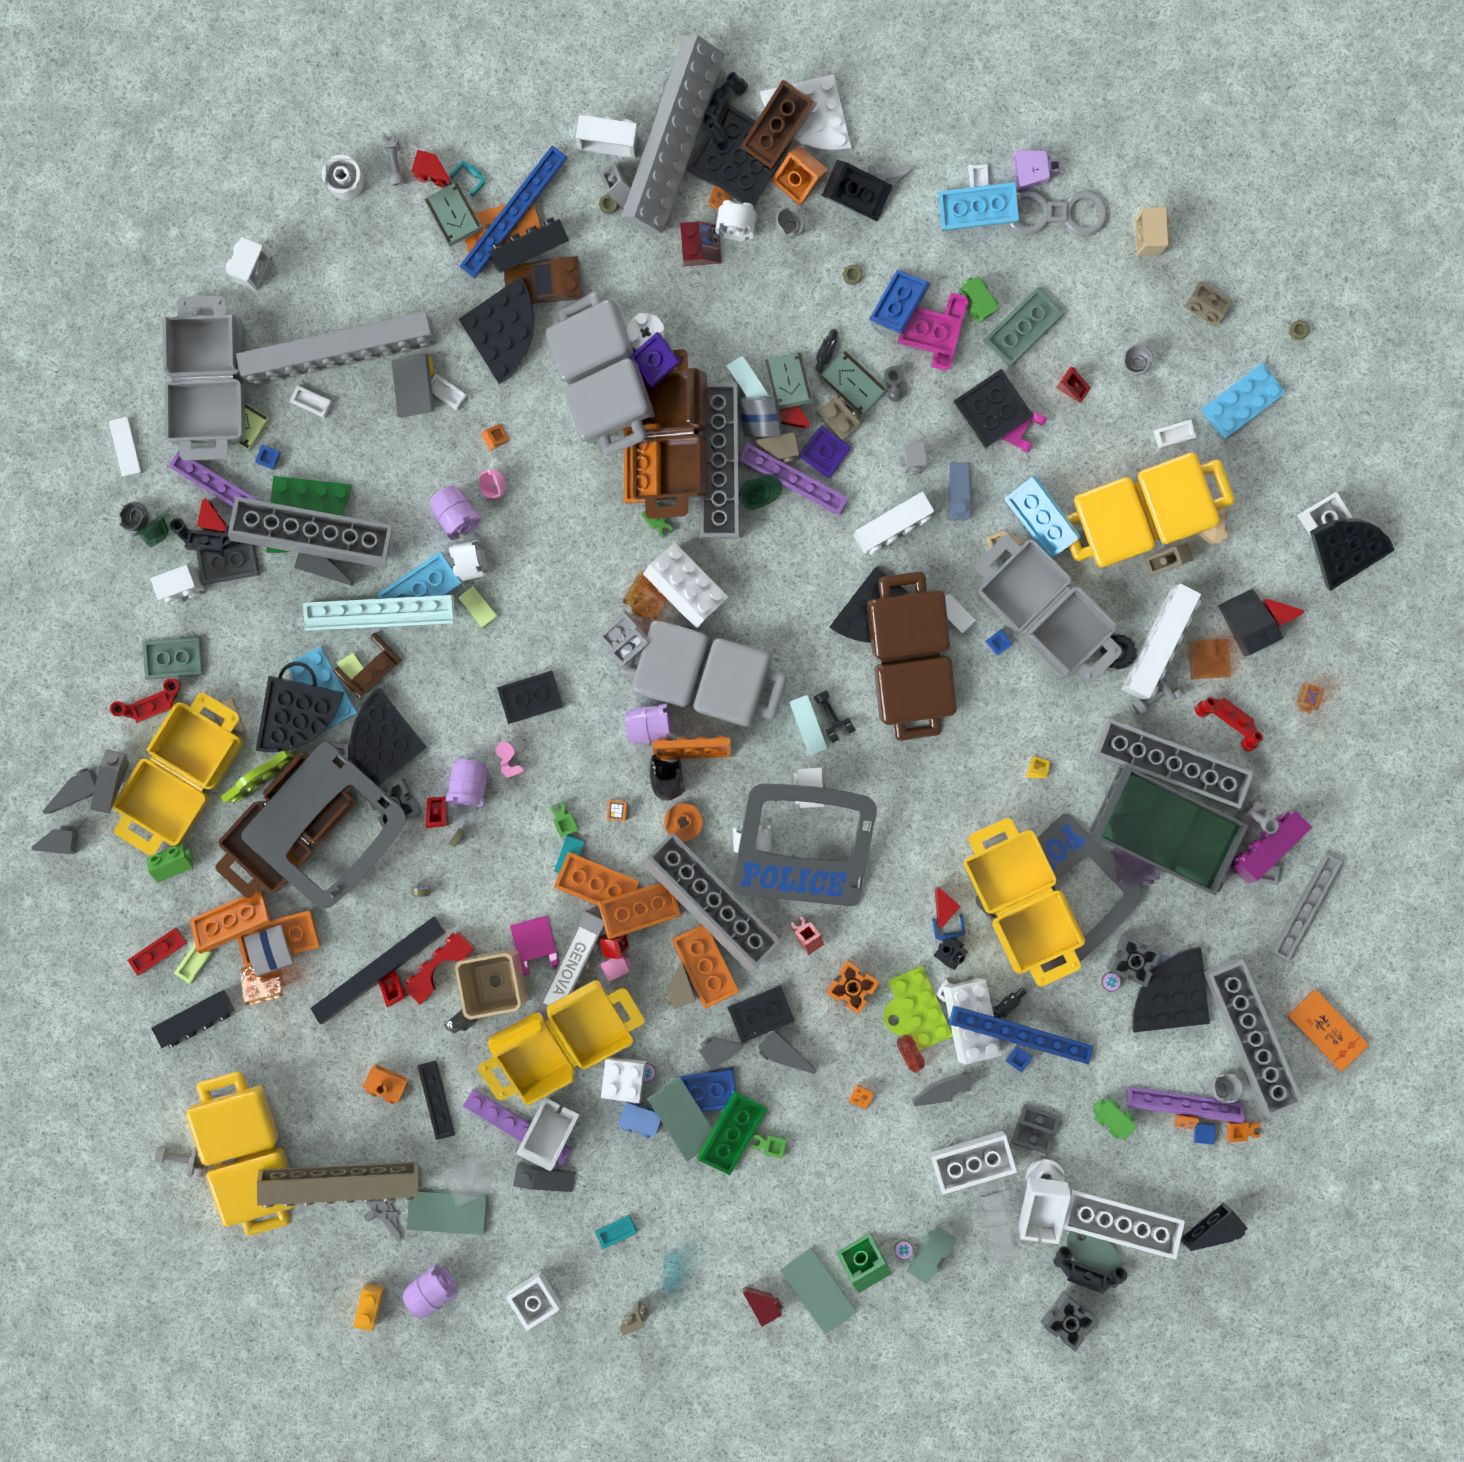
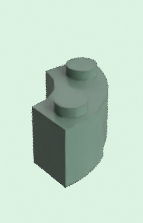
M938 1226L932 1231L928 1230L923 1237L924 1243L917 1253H913L908 1260L910 1265L907 1272L925 1284L938 1272V1264L942 1258H947L956 1241L955 1237Z

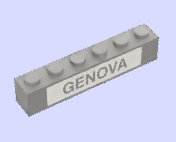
M587 910L584 912L536 1011L543 1015L546 1022L549 1020L547 1015L548 1005L572 993L574 987H579L583 979L580 977L582 970L587 971L591 960L588 958L591 952L595 954L600 944L596 941L599 935L603 936L606 931L603 919Z

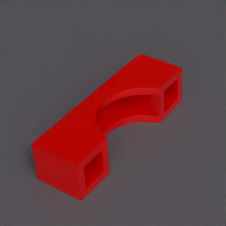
M458 932L456 935L452 933L445 940L447 944L443 948L439 946L432 953L434 958L430 962L426 960L418 968L420 972L416 976L412 974L406 980L407 986L404 990L418 1004L421 1005L436 990L433 974L441 962L448 960L459 962L476 948L461 932Z

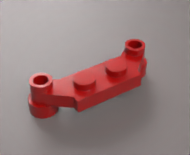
M169 678L163 683V691L130 705L121 701H115L110 705V712L117 717L125 716L135 719L136 723L145 721L172 709V704L181 690V683L176 679ZM175 683L176 687L173 690L172 685Z
M1208 697L1204 701H1200L1194 708L1195 713L1199 717L1205 718L1210 713H1213L1244 736L1241 740V746L1247 752H1252L1263 740V735L1257 731L1254 725V719L1224 697L1222 699Z

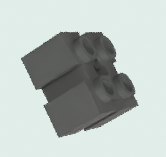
M399 779L387 786L389 791L385 793L391 799L397 801L406 813V820L422 813L416 800L409 799L407 794L411 793V790L405 779ZM383 797L378 801L385 808L390 805ZM368 799L372 809L379 810L381 815L377 819L383 828L388 821L387 816Z
M1122 934L1116 946L1120 950L1118 956L1112 955L1106 969L1124 978L1126 974H1129L1127 979L1147 987L1153 974L1149 972L1151 964L1157 965L1162 952L1145 944L1140 948L1141 942ZM1135 957L1137 962L1131 964V959Z
M1063 1291L1055 1301L1057 1306L1055 1311L1053 1312L1049 1309L1040 1322L1047 1331L1056 1338L1059 1335L1062 1342L1076 1352L1085 1340L1082 1334L1085 1330L1090 1333L1099 1320L1094 1313L1083 1305L1080 1307L1073 1297ZM1068 1319H1072V1322H1071V1323L1066 1322V1321H1067Z

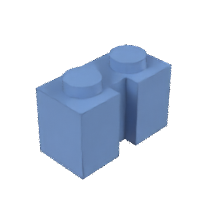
M626 1101L618 1125H621L623 1130L629 1132L635 1130L640 1132L639 1135L650 1138L651 1136L655 1137L660 1119L653 1108Z

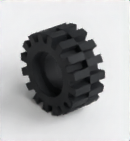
M1118 634L1111 636L1118 645L1124 647L1125 656L1122 659H1116L1109 668L1123 669L1129 667L1137 656L1135 655L1137 652V648L1134 646L1136 645L1135 642H1132V639L1130 637L1127 638L1126 635ZM1103 646L1100 649L1101 657L1107 652Z

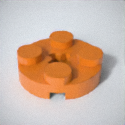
M688 803L674 805L667 811L664 819L667 833L670 835L673 832L682 842L694 839L700 833L703 824L700 812L695 806ZM683 817H686V821H689V825H685L684 828L680 827L681 824L678 823V820L682 819Z

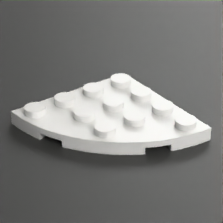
M834 74L792 84L817 102L816 107L793 140L811 149L815 148L828 152L851 150ZM777 88L760 91L764 107Z

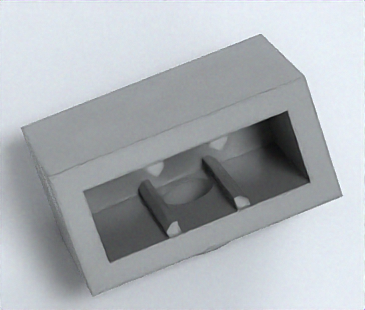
M924 442L904 444L901 450L902 456H900V464L904 468V473H909L910 476L921 474V471L927 465Z

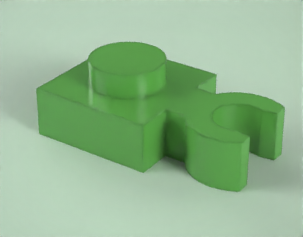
M645 511L641 513L652 530L655 527L659 528L658 532L662 538L665 537L662 533L664 528H668L670 532L673 531L671 525L664 523L667 518L648 519Z
M563 801L560 802L562 806L560 811H557L554 805L551 806V811L558 817L553 821L560 838L579 830L572 813H565L566 805Z
M754 1134V1138L759 1139L760 1143L758 1145L751 1144V1148L755 1150L764 1148L763 1154L782 1159L787 1139L768 1134L767 1139H763L760 1134Z

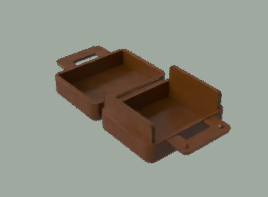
M685 349L673 350L681 363L677 366V370L671 371L654 388L650 387L642 376L655 417H648L642 420L643 425L661 424V429L645 430V440L633 445V497L637 500H645V515L648 519L686 516L688 514V498L704 497L707 494V440L703 436L694 434V432L703 431L707 427V374L698 368H688V353ZM655 441L661 442V495L639 496V490L637 489L639 487V479H637L639 475L637 470L639 468V460H637L639 456L637 451L638 444L645 442L653 443ZM656 499H677V505L656 507Z
M923 572L883 576L879 579L880 597L867 601L872 654L875 658L881 660V664L876 665L874 668L879 719L886 725H894L895 737L899 741L937 736L941 733L940 718L953 716L957 711L952 660L945 655H940L941 651H946L950 647L945 594L940 590L927 591L926 577ZM915 584L916 592L891 596V587ZM929 719L930 725L906 729L905 723Z
M308 753L297 754L264 790L262 797L266 801L252 803L219 840V846L226 854L216 864V871L246 898H251L261 886L268 892L275 893L288 882L242 840L241 835L243 830L310 756ZM338 757L333 760L340 768L345 765ZM348 785L329 802L294 843L287 857L296 867L300 869L314 853L311 842L315 845L323 843L356 808L358 800L349 792L353 785ZM235 861L253 877L248 884L230 868Z

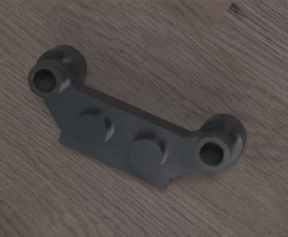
M731 72L726 78L727 81L719 89L715 90L703 120L717 143H723L729 136V132L722 126V121L734 92L737 95H742L748 89V83L735 72Z
M174 518L169 524L171 531L178 535L185 543L184 547L186 550L224 554V550L241 543L230 541L228 535L230 525L226 527L225 533L188 529L186 523L181 518Z
M1061 1246L1053 1259L1054 1265L1059 1267L1067 1276V1281L1102 1294L1107 1289L1116 1288L1119 1284H1122L1128 1276L1126 1270L1120 1266L1115 1267L1108 1274L1071 1260L1073 1252L1067 1246Z

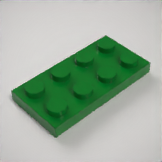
M734 1090L699 1152L697 1159L704 1164L731 1175L768 1108Z

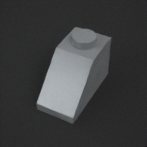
M613 162L600 175L607 193L623 207L626 204L632 184L619 166Z

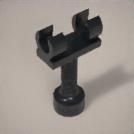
M825 690L813 698L817 704L820 703L824 706V710L833 723V726L825 731L831 742L834 743L839 740L834 729L844 724L849 734L856 730L849 717L839 721L828 702L830 695Z

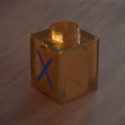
M1308 683L1301 684L1295 706L1300 707L1299 711L1309 714L1312 711H1318L1325 688Z

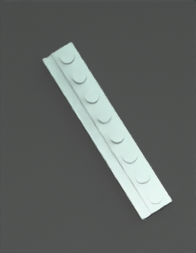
M453 595L303 603L304 622L306 623L305 631L455 623Z

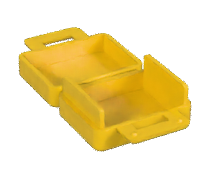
M1190 452L1140 471L1138 474L1139 482L1134 483L1131 478L1123 477L1078 494L1074 498L1077 512L1066 515L1073 527L1077 523H1082L1090 546L1082 548L1079 539L1069 545L1074 560L1082 561L1094 556L1097 566L1105 568L1153 550L1155 548V540L1160 539L1163 544H1170L1218 526L1220 517L1217 511L1232 506L1235 503V497L1222 462L1216 459L1200 465L1198 456ZM1211 473L1214 475L1221 494L1220 498L1214 500L1205 478L1206 475Z
M199 693L191 706L187 703H176L146 749L152 755L151 759H141L114 802L113 809L122 815L114 828V833L150 856L157 852L163 841L172 846L183 843L209 801L208 794L202 790L204 788L215 789L218 787L244 745L243 739L232 732L239 720V715L205 693ZM203 707L224 718L223 724L221 725L201 713ZM132 821L153 834L150 841L145 840L128 829Z
M1005 818L969 835L968 841L974 854L966 857L963 864L985 911L990 914L996 913L997 915L992 920V926L1014 972L1022 974L1030 970L1036 984L1042 987L1078 971L1081 963L1074 950L1084 945L1085 938L1063 892L1058 889L1052 890L1051 888L1056 883V877L1035 833L1029 829L1018 833L1012 819ZM1005 831L1007 839L984 848L983 841ZM1064 955L1067 963L1045 973L1043 972L1040 965Z
M592 981L548 1005L547 1015L549 1020L547 1022L541 1013L535 1012L490 1036L488 1047L493 1057L479 1064L478 1072L496 1099L504 1100L517 1093L525 1105L529 1106L574 1081V1067L577 1065L581 1069H588L629 1047L633 1043L631 1031L643 1025L645 1020L625 988H620L608 995L599 981ZM619 1001L630 1017V1020L624 1022L614 1005ZM500 1066L511 1083L504 1088L492 1071Z
M240 1071L199 1082L196 1088L201 1102L189 1107L186 1112V1118L201 1163L206 1166L215 1164L209 1169L206 1178L222 1225L230 1227L241 1223L247 1236L289 1225L291 1219L288 1210L294 1208L296 1204L293 1206L277 1204L268 1208L262 1207V1205L257 1206L259 1170L289 1168L284 1150L279 1147L274 1148L279 1135L263 1085L248 1088L244 1074ZM232 1084L235 1085L237 1092L212 1099L211 1090ZM236 1158L235 1161L222 1164L223 1161ZM277 1213V1217L253 1223L254 1219Z

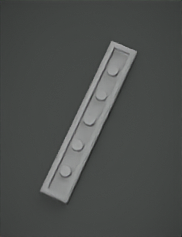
M1327 852L1324 853L1270 953L1286 962L1290 961L1343 863L1342 860Z

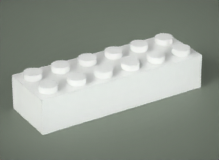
M1182 584L1171 588L1121 690L1141 700L1148 699L1156 694L1158 686H1156L1159 679H1163L1167 669H1165L1167 662L1172 661L1175 655L1173 650L1176 644L1179 645L1184 637L1182 632L1185 627L1187 628L1193 618L1191 614L1193 610H1197L1201 603L1199 599L1200 593Z
M1069 1188L1071 1197L1063 1229L1176 1260L1184 1228V1220Z

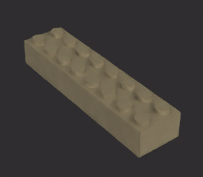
M417 1162L260 1169L257 1179V1206L262 1205V1207L266 1208L277 1204L293 1206L296 1203L313 1205L315 1202L333 1204L335 1201L352 1203L355 1200L372 1202L375 1199L392 1201L394 1198L412 1200L414 1197H418Z

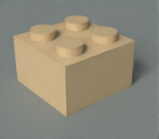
M1166 207L1143 208L1135 218L1137 257L1160 256L1168 244H1170L1171 235L1170 232H1167L1170 216L1169 213H1166Z

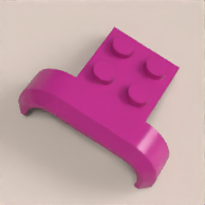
M951 292L944 314L917 308L903 335L899 334L897 343L933 352L931 368L942 371L950 369L963 317L968 305L967 298L964 295Z

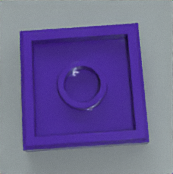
M656 332L630 357L638 365L640 373L652 388L681 363L659 332Z
M820 425L798 457L830 479L852 447Z

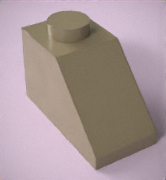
M794 432L758 439L756 442L757 447L779 461H784V463L795 462V458L799 456Z
M1188 543L1144 558L1151 576L1194 561Z
M683 963L679 965L667 990L668 994L665 995L668 1005H672L674 1009L696 1001Z

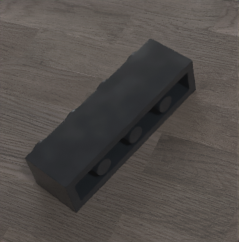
M553 217L543 221L544 225L539 228L534 225L526 229L527 233L522 236L517 233L509 237V242L502 244V241L493 244L491 246L492 250L488 251L497 272L502 273L568 242L569 239L560 219L554 220Z
M222 990L151 1029L161 1048L168 1046L170 1049L180 1044L179 1039L185 1037L187 1040L197 1035L196 1030L202 1028L204 1031L214 1026L213 1021L217 1019L223 1021L231 1017L230 1012L235 1009L225 990Z

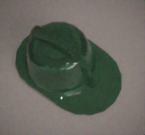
M772 474L747 480L742 485L741 492L739 493L743 506L748 510H756L774 502L781 495L782 482L777 476Z
M171 508L166 509L143 529L136 531L132 536L138 535L149 547L166 539L169 530L164 517Z

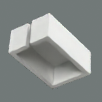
M593 114L579 115L576 132L578 149L635 158L638 141L637 123L628 119L618 121L608 116L598 118Z
M544 1097L516 1154L551 1171L579 1114L565 1107L558 1114L556 1111L560 1105Z
M1029 1177L1018 1223L1020 1239L1038 1241L1036 1226H1039L1042 1242L1059 1244L1071 1197L1068 1182Z

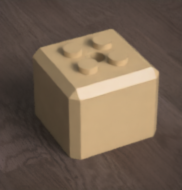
M514 948L466 957L455 966L463 1014L469 1020L518 1011L528 1001L520 953ZM493 976H498L501 979L499 986H494L491 983Z

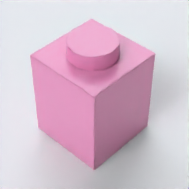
M628 955L623 956L622 959L610 958L601 963L608 981L630 972V966H632Z

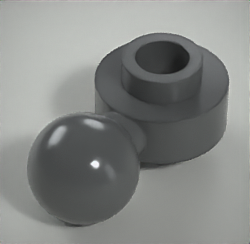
M890 366L884 373L885 382L891 386L888 391V398L893 402L900 401L903 397V391L898 387V384L901 383L904 375L902 369L898 366ZM891 373H895L897 375V378L895 380H892L890 378Z

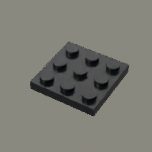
M1002 369L953 401L985 449L1034 417Z

